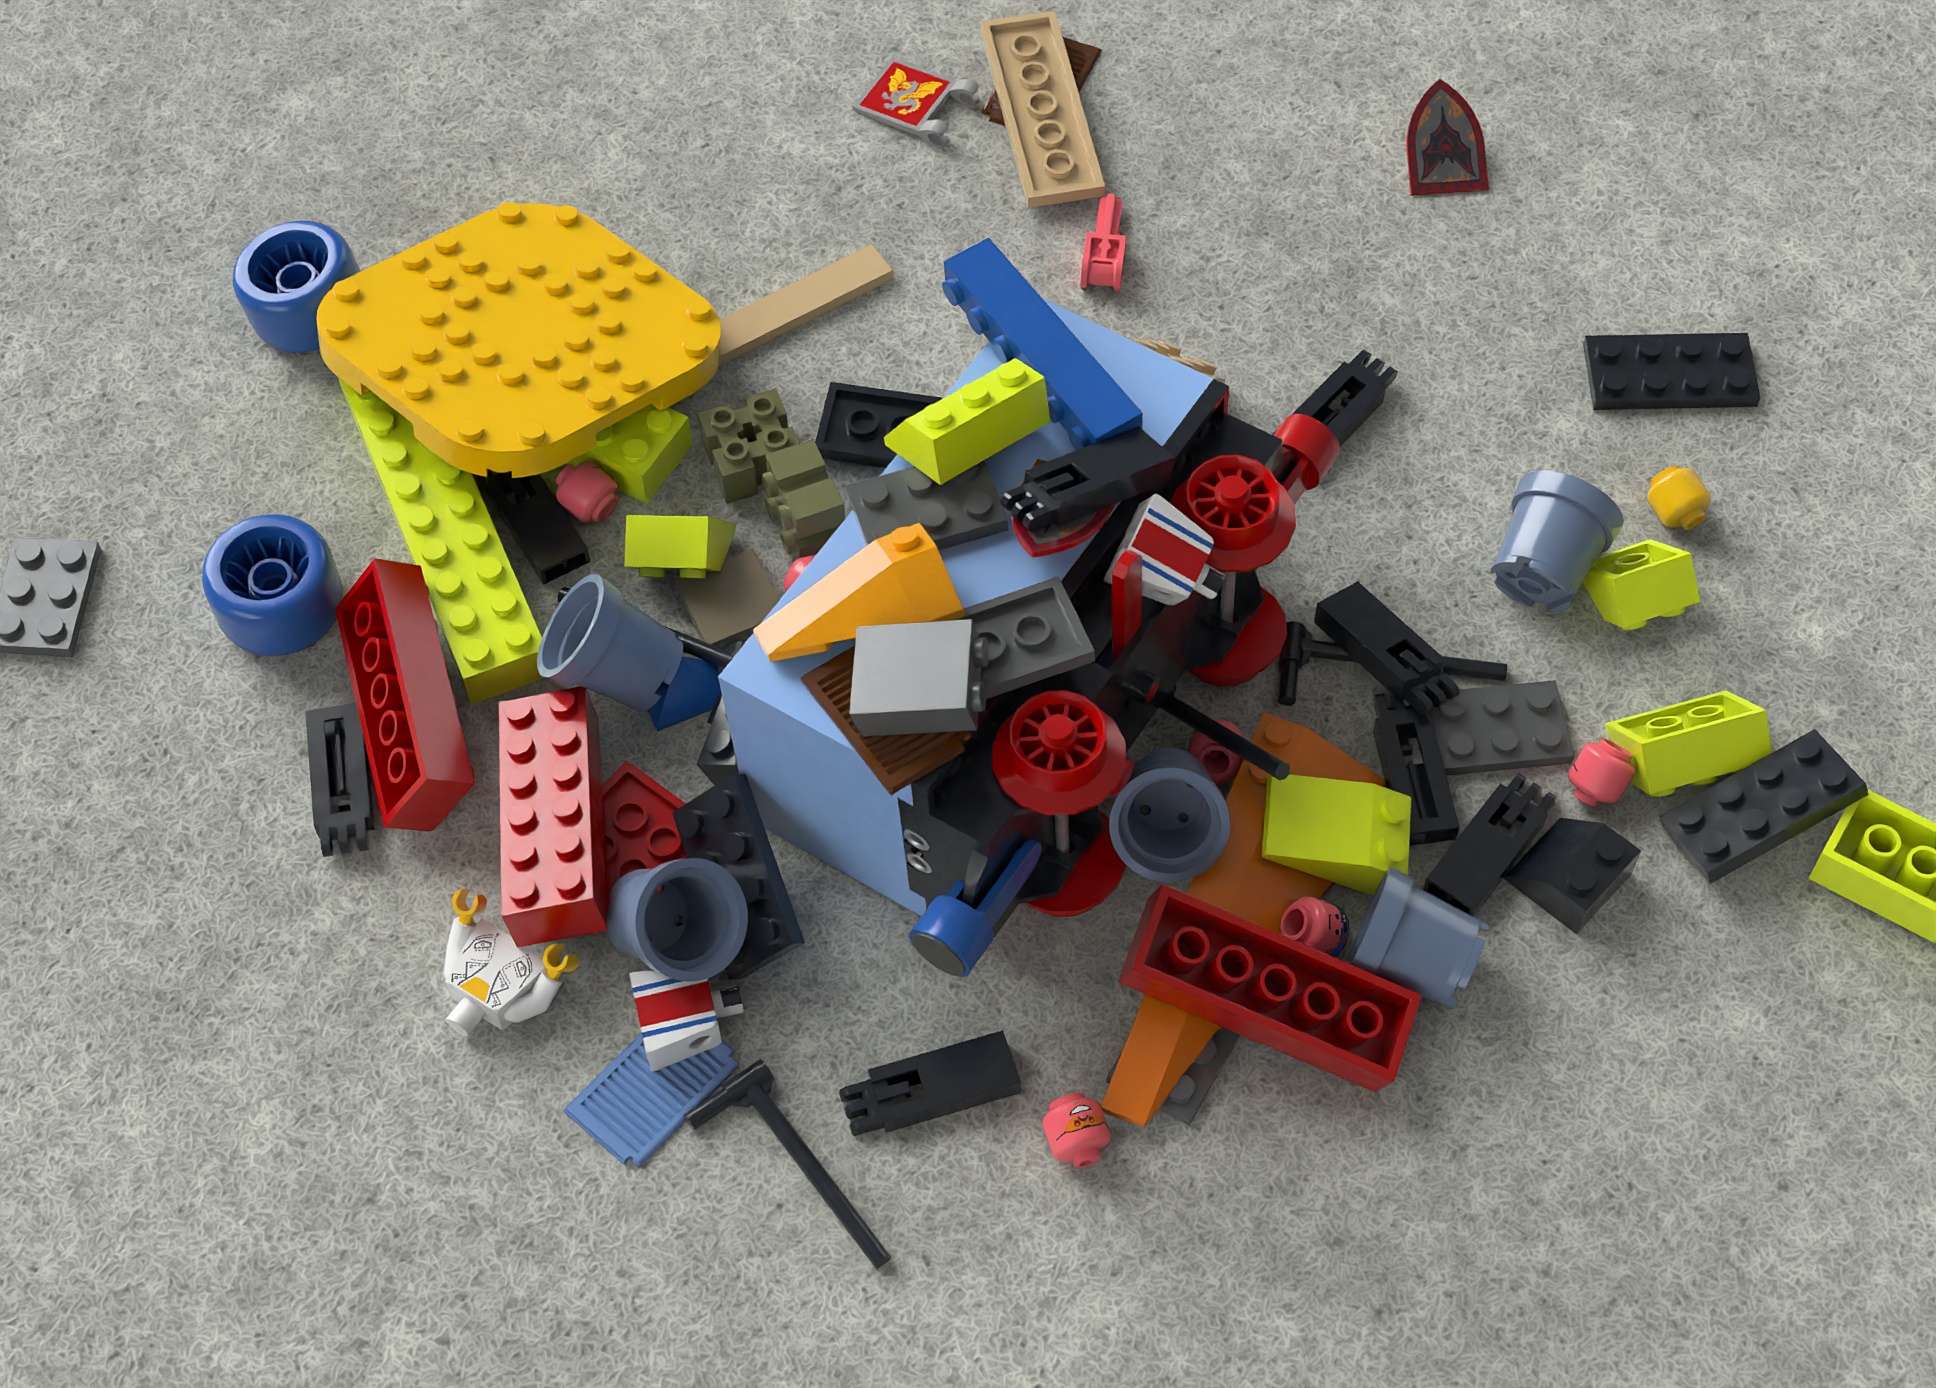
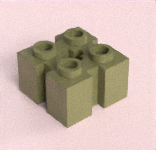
M777 389L746 397V406L732 410L730 404L726 403L697 412L701 441L711 466H715L716 479L726 504L758 495L757 486L763 484L762 474L767 472L765 455L799 444L793 427H788L787 413Z
M814 439L765 455L767 472L762 474L763 484L769 496L765 498L769 517L772 522L780 521L783 530H780L779 534L787 555L794 553L797 559L817 555L845 520L844 502L833 479L829 478L826 472V464Z

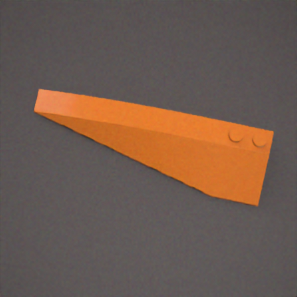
M1265 712L1263 713L1251 742L1290 766L1289 774L1373 783L1384 786V778L1306 726ZM1243 759L1225 801L1230 815V834L1227 845L1215 864L1192 879L1186 894L1282 935L1281 919L1284 912L1293 902L1302 897L1320 899L1322 895H1326L1335 882L1262 858L1267 775L1269 774ZM1145 994L1102 1101L1101 1108L1103 1113L1145 1128L1169 1097V1093L1192 1063H1195L1197 1056L1218 1029L1221 1030L1222 1027Z

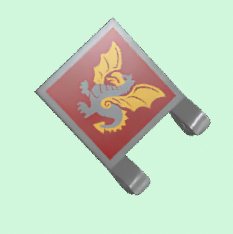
M891 57L853 105V111L919 136L927 144L942 149L949 141V137L943 135L947 131V124L941 120H932L950 96L958 103L974 108L980 101V97L974 95L978 90V83L971 79L955 80Z

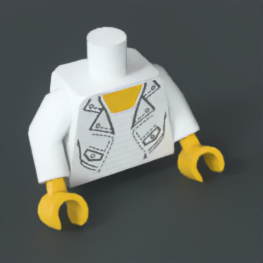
M460 889L452 898L453 909L460 916L453 920L444 966L445 983L451 998L458 1002V1004L446 1018L447 1024L459 1034L467 1037L482 1018L497 1028L504 1030L512 1022L519 1023L545 1012L563 982L561 974L574 971L579 964L578 957L575 954H567L562 964H560L559 958L565 949L564 944L549 945L545 949L543 956L528 946L517 948L513 938L482 918L477 924L473 920L474 915L481 914L487 906L485 896L482 894L476 895L473 907L469 909L466 905L469 891L468 889Z

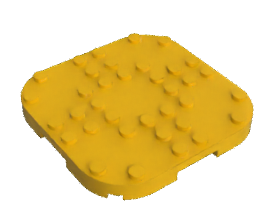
M502 203L496 209L482 213L345 280L338 281L325 295L317 311L320 353L325 364L336 376L360 395L370 391L375 393L413 423L414 437L448 464L463 471L486 477L488 469L498 473L512 471V478L541 474L564 465L597 447L596 433L649 404L662 411L703 388L717 372L721 352L720 319L717 312L706 299L599 223L569 205Z

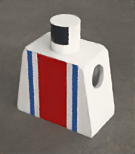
M1154 494L1139 504L1104 581L1112 584V572L1115 564L1126 550L1142 555V596L1167 605H1176L1187 599L1192 590L1199 592L1209 599H1213L1220 591L1225 581V575L1205 564L1214 545L1212 537L1163 497Z
M654 970L629 973L651 1072L718 1046L722 1041L717 1019L744 1013L738 985L710 991L708 978L700 981H680Z

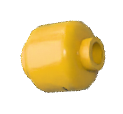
M1674 465L1659 472L1651 479L1649 483L1651 488L1647 493V500L1665 527L1678 528L1682 526L1684 530H1690L1706 519L1705 511L1711 503V495L1693 469H1680L1679 466Z

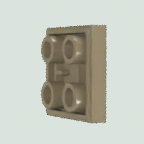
M753 549L725 559L721 571H706V579L680 577L674 579L675 588L702 641L719 648L750 637L754 633L753 629L763 622L780 601Z

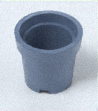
M1548 470L1529 472L1520 479L1511 504L1513 515L1497 558L1490 571L1491 574L1496 573L1497 575L1494 581L1497 588L1512 600L1532 607L1535 602L1546 604L1548 607L1545 612H1563L1571 606L1578 589L1599 554L1611 547L1623 527L1624 519L1621 510L1608 495L1580 478Z
M590 574L577 582L569 590L553 613L539 646L537 668L541 676L565 686H572L574 684L583 686L588 690L622 703L637 712H643L651 708L661 698L655 692L662 681L670 685L675 677L682 658L683 643L676 639L679 637L678 634L664 627L623 599L621 591L598 574Z
M1160 748L1134 763L1133 772L1126 787L1115 797L1109 820L1110 837L1119 857L1134 872L1155 881L1179 882L1202 874L1220 858L1229 839L1230 815L1218 786L1193 754L1177 748ZM1143 805H1148L1151 810L1144 813L1140 808ZM1184 812L1188 814V818L1180 820L1178 815Z
M688 858L663 863L654 869L631 871L614 884L608 896L610 901L607 911L608 931L606 932L613 945L620 952L642 960L654 971L676 980L700 981L718 974L737 956L746 936L748 910L741 887L726 869L706 859ZM661 886L660 892L656 893V890ZM676 915H678L680 918V922L678 925L675 926L673 923V919Z
M1389 866L1367 909L1346 963L1421 994L1422 998L1454 1009L1459 1000L1451 997V995L1458 987L1466 989L1485 944V940L1477 937L1478 932L1488 931L1489 923L1470 916L1412 885L1413 878Z

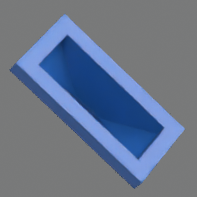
M681 658L679 668L672 682L668 685L662 681L655 692L661 698L647 710L657 732L712 710L721 690L718 679L720 675L718 669L720 666L701 659Z

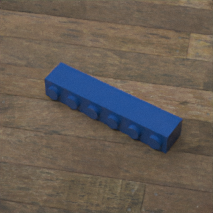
M989 237L944 261L945 281L942 283V288L948 301L953 306L959 305L967 314V319L972 329L978 335L984 334L990 341L992 349L1001 363L1004 364L1017 358L1045 377L1050 420L1055 424L1059 422L1067 431L1069 440L1075 450L1137 426L1142 429V411Z

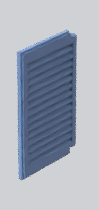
M641 1032L563 1112L622 1164H625L631 1158L634 1164L640 1167L686 1121L684 1114L705 1101L739 1067V1063L730 1058L735 1053V1050L721 1039L722 1042L714 1048L651 1072Z

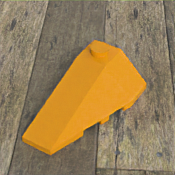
M917 523L912 526L900 527L891 534L874 540L753 629L769 661L773 662L826 652L832 647L834 642L856 639L857 626L953 621L964 617L965 614L937 546L921 524Z

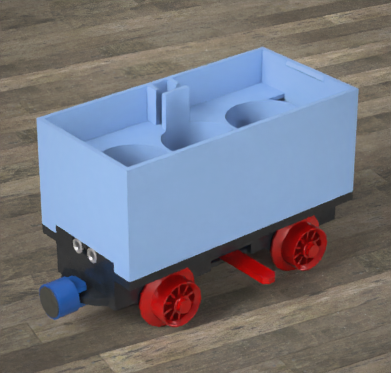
M1045 299L1043 300L1142 411V430L1174 456L1171 481L1116 503L1107 521L1096 534L1085 542L1059 553L1032 558L1018 541L1013 529L1012 513L1005 508L1004 511L1008 518V531L938 551L963 609L1059 576L1094 648L1095 662L986 699L985 710L978 711L977 730L969 731L972 735L971 739L962 743L965 751L893 795L888 793L800 680V677L854 646L856 639L834 642L832 647L826 652L770 662L753 633L718 676L739 774H746L764 828L920 915L921 918L909 934L912 945L930 964L943 972L958 977H965L970 974L1018 904L1025 903L1039 912L1054 917H1075L1101 904L1118 888L1125 872L1126 864L1119 857L1112 844L1109 830L1110 818L1099 810L1098 805L1109 795L1112 797L1119 795L1126 787L1134 767L1133 760L1128 758L1126 753L1185 670H1189L1202 682L1218 687L1237 686L1252 680L1259 672L1264 671L1279 657L1287 638L1286 615L1275 596L1260 586L1256 571L1259 567L1271 563L1288 548L1296 529V502L1305 490H1311L1318 486L1340 453L1339 442L1333 432L1315 418L1303 414H1292L1286 417L1276 432L1271 435L1228 414V385ZM988 341L943 398L992 372L1003 364L996 357L990 341ZM1050 420L1048 424L984 461L1001 500L1004 493L1021 486L1025 479V470L1032 468L1037 458L1051 461L1076 450L1069 440L1067 431L1059 422L1055 424ZM897 454L881 475L914 466ZM1154 494H1158L1212 537L1214 545L1205 564L1225 575V581L1213 599H1209L1195 590H1192L1187 599L1176 605H1167L1142 596V555L1131 550L1124 551L1117 560L1112 572V584L1104 581L1106 573L1140 503ZM853 511L842 522L763 622L866 547Z

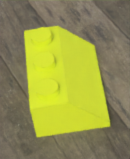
M1015 358L904 420L884 437L885 445L939 485H942L1050 422L1045 377Z
M1727 690L1605 723V728L1611 741L1633 755L1631 762L1635 767L1636 773L1631 781L1632 785L1655 797L1670 795L1676 791V787L1687 784H1710L1717 780L1716 776L1730 772L1737 773L1772 753L1766 710Z

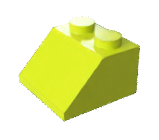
M626 515L624 567L639 569V577L665 578V570H680V578L706 579V571H721L736 531V523L708 516Z
M1651 539L1598 556L1583 581L1603 619L1621 627L1623 630H1634L1647 625L1648 619L1657 616L1672 617L1680 615L1686 611L1685 607L1700 602L1691 553Z

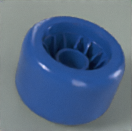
M291 221L265 230L246 245L234 265L232 282L236 297L250 324L265 343L285 352L304 353L320 350L317 311L325 295L333 288L335 283L345 280L361 272L349 245L336 230L315 221Z
M267 514L238 522L216 539L210 547L203 564V589L214 617L225 636L235 645L246 651L265 656L292 654L315 644L327 634L336 622L335 608L343 599V587L332 552L323 536L314 527L300 519L287 515Z

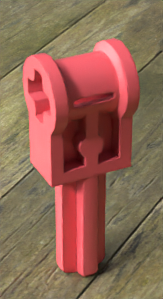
M1108 193L1107 197L1100 198L1095 233L1086 232L1080 288L1087 289L1088 285L1113 287L1114 291H1121L1126 236L1119 235L1123 202L1121 199L1115 198L1113 193Z

